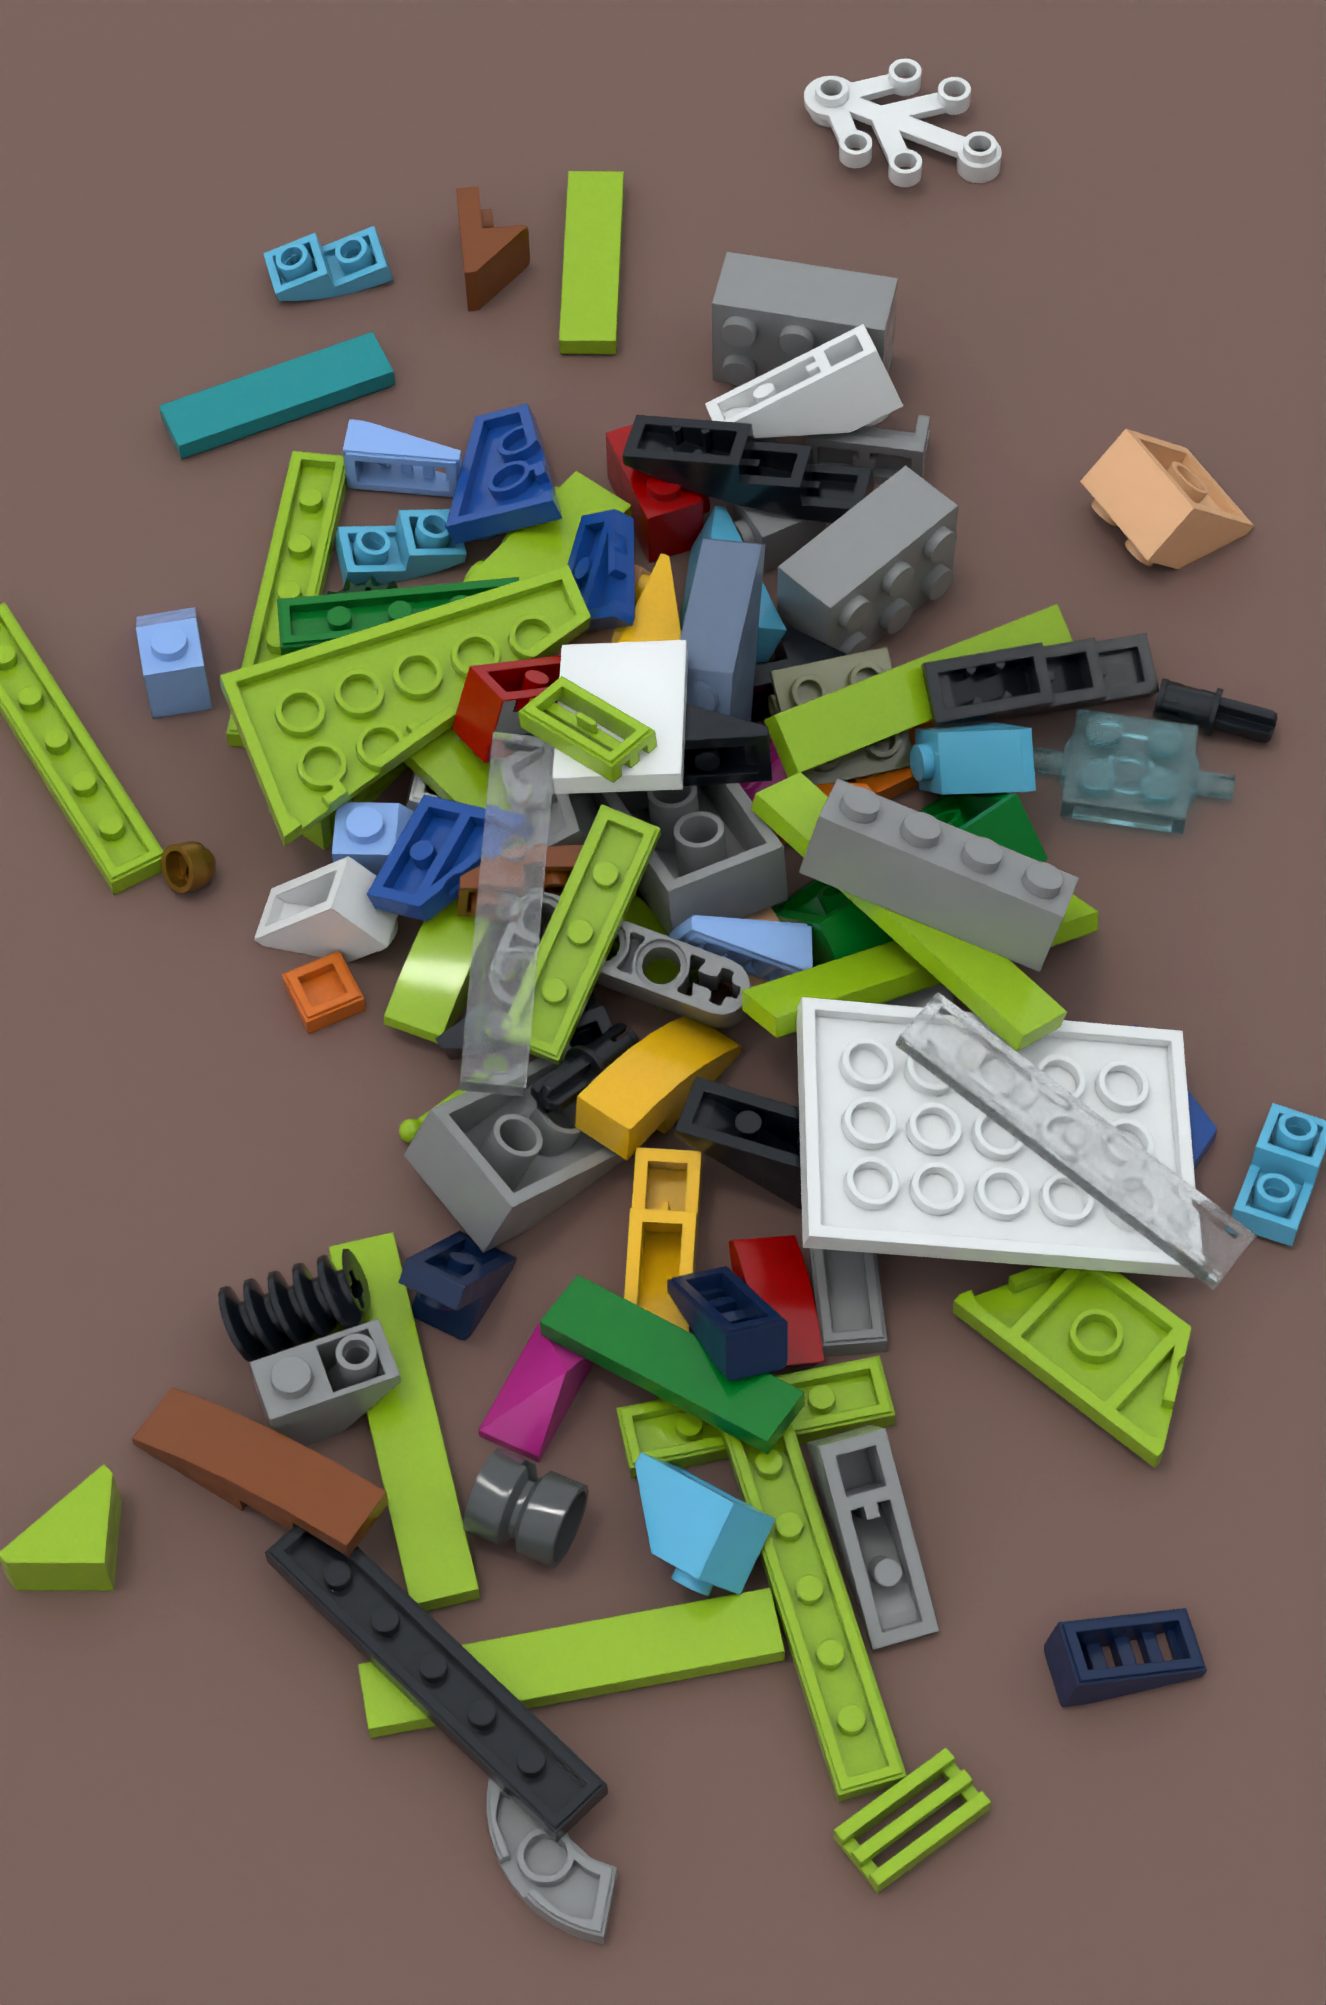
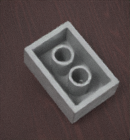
M726 252L712 301L713 380L741 386L864 324L888 374H890L894 358L898 278Z
M905 465L778 566L777 612L783 624L848 655L869 651L870 647L887 633L894 634L898 632L908 622L911 614L929 599L936 600L948 590L954 579L953 567L955 544L957 541L958 505Z
M739 783L683 786V790L592 793L597 812L601 804L661 828V836L637 889L668 936L673 929L692 915L741 919L788 900L784 846L771 827L751 810L753 802Z

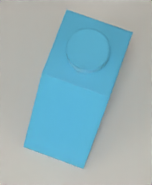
M977 721L914 729L915 744L910 750V767L915 780L919 782V790L941 795L1036 791L1032 728Z
M640 1452L635 1463L651 1553L675 1566L676 1568L671 1579L691 1590L709 1596L713 1586H717L740 1595L775 1522V1518L679 1466Z

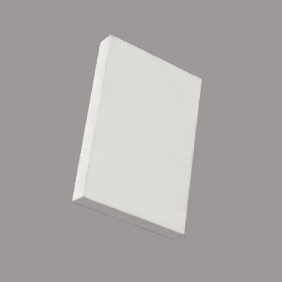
M687 640L562 645L560 677H565L655 730L657 747L649 754L643 750L639 751L640 761L632 768L622 765V776L614 783L555 748L552 778L555 794L683 790L688 673ZM558 701V705L574 713L575 715L576 713H578L577 711ZM597 724V728L621 742L624 741L621 737Z

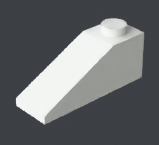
M864 324L705 403L712 421L752 424L754 438L851 433L863 426L876 425L885 420L891 412L903 407Z

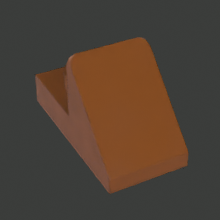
M478 186L456 188L468 311L480 310L526 269L530 263L528 227L526 225L494 227L492 209L481 210Z

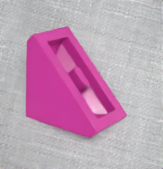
M539 1321L478 1430L479 1436L540 1462L589 1373L593 1362L542 1336Z

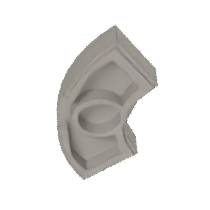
M489 1777L487 1818L490 1838L497 1861L513 1890L529 1908L552 1926L580 1939L605 1945L617 1881V1867L590 1858L570 1839L568 1832L556 1842Z

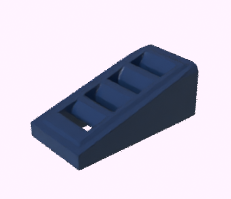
M724 1266L667 1280L668 1294L712 1362L728 1380L734 1381L778 1371L786 1366L788 1361V1322L730 1268Z
M1186 1608L1058 1622L1044 1644L1045 1658L1059 1703L1062 1707L1095 1703L1201 1678L1207 1671ZM1165 1633L1173 1660L1164 1661L1156 1635ZM1137 1639L1144 1661L1143 1664H1137L1130 1641ZM1109 1646L1115 1667L1108 1668L1102 1647Z

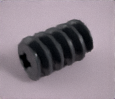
M343 1249V1269L337 1270L328 1255L319 1256L317 1259L318 1277L316 1278L312 1277L304 1263L294 1264L292 1268L293 1285L288 1286L280 1271L269 1272L267 1277L269 1293L264 1294L261 1286L255 1279H247L243 1284L244 1301L241 1302L230 1286L220 1288L218 1298L222 1320L233 1345L246 1361L252 1362L370 1322L371 1300L368 1282L355 1255L349 1249Z

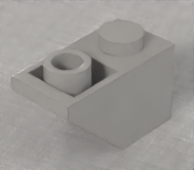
M379 1318L249 1362L258 1400L268 1427L304 1446L343 1433L401 1382L400 1373Z

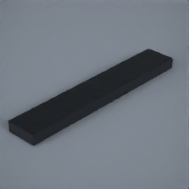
M295 1525L265 1552L267 1562L556 1842L608 1794L607 1784L358 1546L348 1557Z

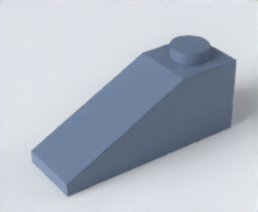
M710 538L702 540L680 640H687L688 650L686 704L750 722L765 544Z

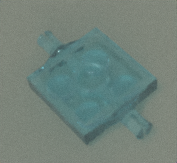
M1077 709L1073 736L1065 745L1064 751L1033 747L1035 772L1060 775V783L1063 789L1061 817L1183 834L1187 809L1194 801L1195 795L1232 801L1236 777L1235 774L1228 775L1199 770V762L1195 754L1199 728L1197 725Z

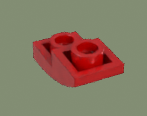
M795 1235L729 1241L732 1271L788 1322V1361L784 1368L811 1366L825 1362L813 1292Z

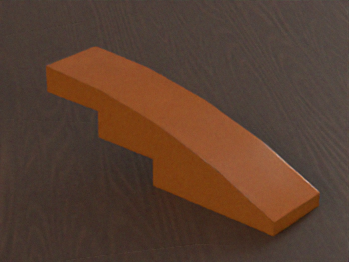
M173 1387L132 1437L135 1446L241 1511L249 1505L288 1530L297 1525L348 1557L389 1503L385 1490L333 1460L267 1426L223 1406Z

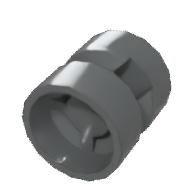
M496 1449L484 1463L471 1490L465 1508L463 1529L495 1544H500L504 1540L508 1541L511 1538L515 1539L517 1553L555 1568L568 1552L581 1524L589 1495L588 1486L551 1470L539 1478L537 1477L536 1464L501 1449Z

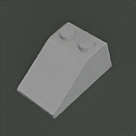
M568 1045L561 1063L564 1062L567 1051L572 1048L570 1045ZM542 1058L535 1059L432 1108L404 1153V1157L483 1253L531 1229L625 1160L575 1127L577 1100L560 1112L554 1113L551 1111L548 1114H544L537 1109V1101L530 1094L531 1087L535 1081L558 1066ZM648 1139L640 1146L641 1148L646 1144Z

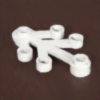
M899 59L890 65L889 74L856 82H850L839 76H823L813 80L804 91V106L811 119L821 126L832 128L839 144V160L849 168H862L868 165L872 159V138L867 133L856 129L853 121L855 119L872 126L889 164V180L896 186H914L920 181L922 175L921 156L917 152L907 149L903 138L957 158V172L968 182L986 183L995 179L1000 172L1002 150L991 134L978 131L964 137L919 120L944 113L957 115L965 112L970 106L971 86L962 78L949 77L942 80L938 86L937 93L885 105L869 101L891 94L911 96L919 91L921 87V66L911 59ZM851 148H859V149H861V150L854 151V150H850V149H851ZM900 167H909L911 169L904 170L900 169Z

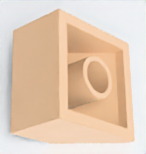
M1125 429L1080 481L1095 498L1091 503L1095 512L1106 522L1113 526H1118L1128 538L1125 542L1127 550L1137 560L1147 566H1152L1156 563L1180 569L1247 535L1254 527L1251 521L1187 448L1129 429Z

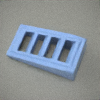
M354 419L349 420L343 446L348 488L454 497L462 467L460 450L374 423ZM435 468L446 469V474L435 471Z
M692 915L669 933L671 938L733 960L741 965L747 974L767 981L813 967L812 926H807L804 923Z

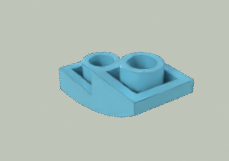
M374 226L324 246L321 245L316 233L263 253L274 292L279 301H306L337 297L394 280L381 238Z
M450 509L399 510L396 524L391 526L337 527L334 544L343 586L347 579L354 584L366 583L371 574L380 584H387L392 581H405L430 575L465 562L467 553L464 543L455 544L445 527Z
M1272 1103L1256 1144L1250 1168L1235 1203L1229 1226L1291 1247L1293 1246L1326 1153V1120Z

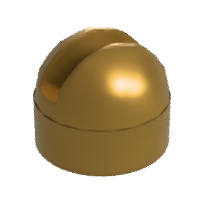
M185 841L169 845L162 854V873L168 886L177 893L198 890L210 883L216 872V859L210 850L205 849L197 841Z

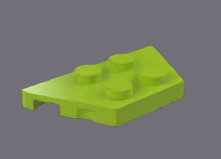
M1032 1267L1010 1275L1006 1285L974 1296L972 1290L958 1295L953 1302L952 1313L1153 1468H1156L1162 1460L1192 1327L1119 1272L1059 1267Z

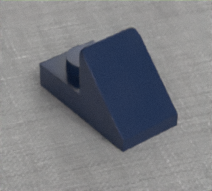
M458 1231L407 1258L398 1283L417 1291L411 1307L414 1318L459 1340H466L472 1335L513 1270L517 1258L495 1247L483 1253L468 1234Z

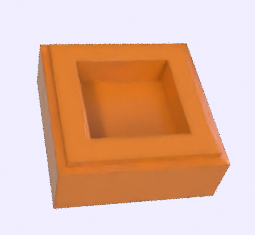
M340 951L281 974L284 988L308 1034L366 1011L365 998Z

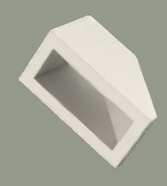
M348 856L271 888L254 940L262 946L321 958L340 951L345 962L349 963L387 948L398 930V914L374 908L367 896V892L374 882L376 875Z

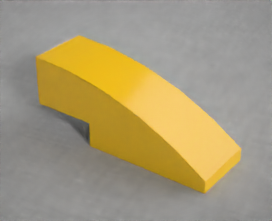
M685 1016L675 1019L653 1031L629 1048L577 1096L575 1127L625 1160H628L635 1153L636 1147H640L656 1129L665 1134L678 1121L695 1078L700 1077L714 1082L740 1055L741 1045L711 1026Z
M636 1147L632 1208H630L624 1299L690 1332V1326L667 1292V1280L695 1273L703 1170L702 1152Z

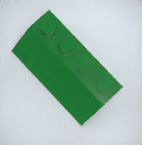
M1018 794L942 795L918 811L930 814L937 820L976 836L988 838L998 845L1039 862H1044L1048 859ZM816 879L789 895L788 900L771 907L780 922L804 923L807 926H812L813 967L895 941L839 889Z

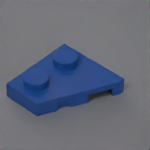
M616 509L583 515L567 564L591 616L590 626L583 633L632 626L635 618L634 518Z

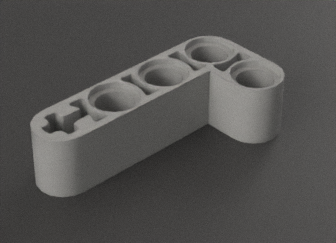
M541 891L531 893L519 901L512 913L491 965L488 978L495 1005L506 1016H508L515 998L504 994L502 991L503 984L513 974L527 973L541 942L540 939H534L526 933V927L536 916H552L560 899L558 895ZM623 920L615 938V941L620 946L619 951L615 957L605 961L596 984L715 1028L733 1027L745 1018L747 1014L742 1011V990L750 988L751 985L748 974L741 965L728 958ZM668 959L676 963L680 972L670 983L656 984L648 980L644 975L647 966L655 960ZM695 969L698 970L699 985L693 983L692 995L688 996L686 993L690 989L691 971ZM723 982L731 984L733 997H726L721 1005L713 1004L710 990L718 991Z

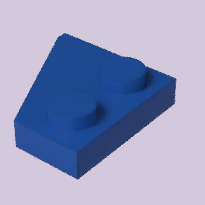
M423 795L368 890L367 896L375 909L429 921L457 899L460 876L485 863L513 854L531 839L534 832L526 817Z

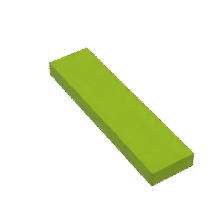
M568 171L559 330L560 354L617 355L624 171Z
M601 804L499 1034L501 1042L554 1064H561L661 836L660 827Z
M880 1355L775 1376L804 1391L805 1406L792 1422L799 1444L868 1425L879 1427L895 1425V1411ZM663 1399L616 1408L617 1421L630 1478L637 1477L635 1463L640 1452L681 1468L729 1459L719 1428Z

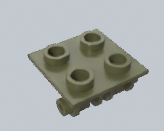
M887 647L770 671L775 693L768 695L770 715H776L892 669ZM906 730L802 772V774L814 785L835 783L837 778L849 781L910 767V750L912 747L909 731Z

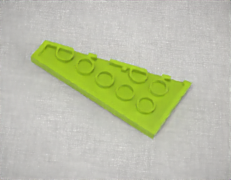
M569 565L220 675L221 689L284 847L451 728L469 666L549 657L561 649L562 645L568 644L586 631L590 626L591 616Z

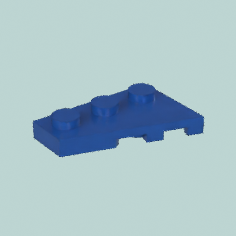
M528 403L475 416L445 526L453 542L459 544L476 539L488 540L501 533L562 519L538 423Z

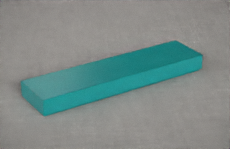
M370 332L159 405L163 424L180 458L184 459L395 385L394 371L374 333Z

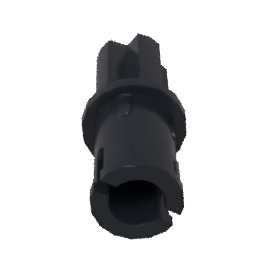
M1166 678L1162 679L1153 711L1154 717L1175 720L1205 729L1204 735L1211 736L1212 730L1215 729L1263 743L1269 742L1272 739L1278 719L1277 713L1273 710L1222 697L1224 689L1217 688L1215 693L1186 686Z
M616 1023L586 1046L577 1045L569 1049L563 1063L533 1083L530 1094L537 1101V1109L544 1114H548L551 1111L554 1113L560 1112L576 1101L577 1096L603 1070L640 1041L636 1033L631 1029L626 1035L616 1040L619 1035L626 1031L627 1027L623 1023Z

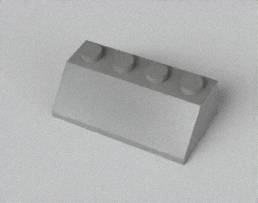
M838 778L819 815L799 873L1038 972L1041 971L1079 880L1078 877L1061 871L1049 863L1039 862L998 845L988 838L976 836L937 820L930 814L918 812L879 796L867 788L857 787Z

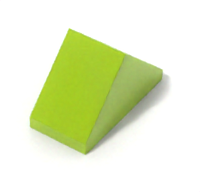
M105 1464L99 1467L0 1551V1562L7 1580L17 1591H114L122 1500L114 1475Z

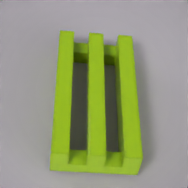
M563 676L518 711L521 728L613 783L622 776V765L632 768L640 761L639 751L643 750L649 754L657 747L655 730ZM558 700L578 713L575 715L555 702ZM597 724L621 737L624 741L621 742L597 728Z
M947 1748L941 1750L834 1829L833 1839L877 1894L990 1811L991 1801L983 1791L979 1793L972 1785L973 1779L965 1769L961 1771L954 1763L955 1757ZM942 1776L945 1778L946 1783L866 1842L859 1845L856 1841ZM956 1796L963 1800L965 1804L880 1867H877L871 1860Z

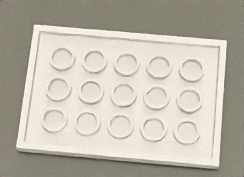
M808 997L801 998L797 1007L796 1023L803 1248L1194 1278L1201 1269L1202 1261L1183 1031L1063 1020L1060 1028L1016 1052L974 1012Z

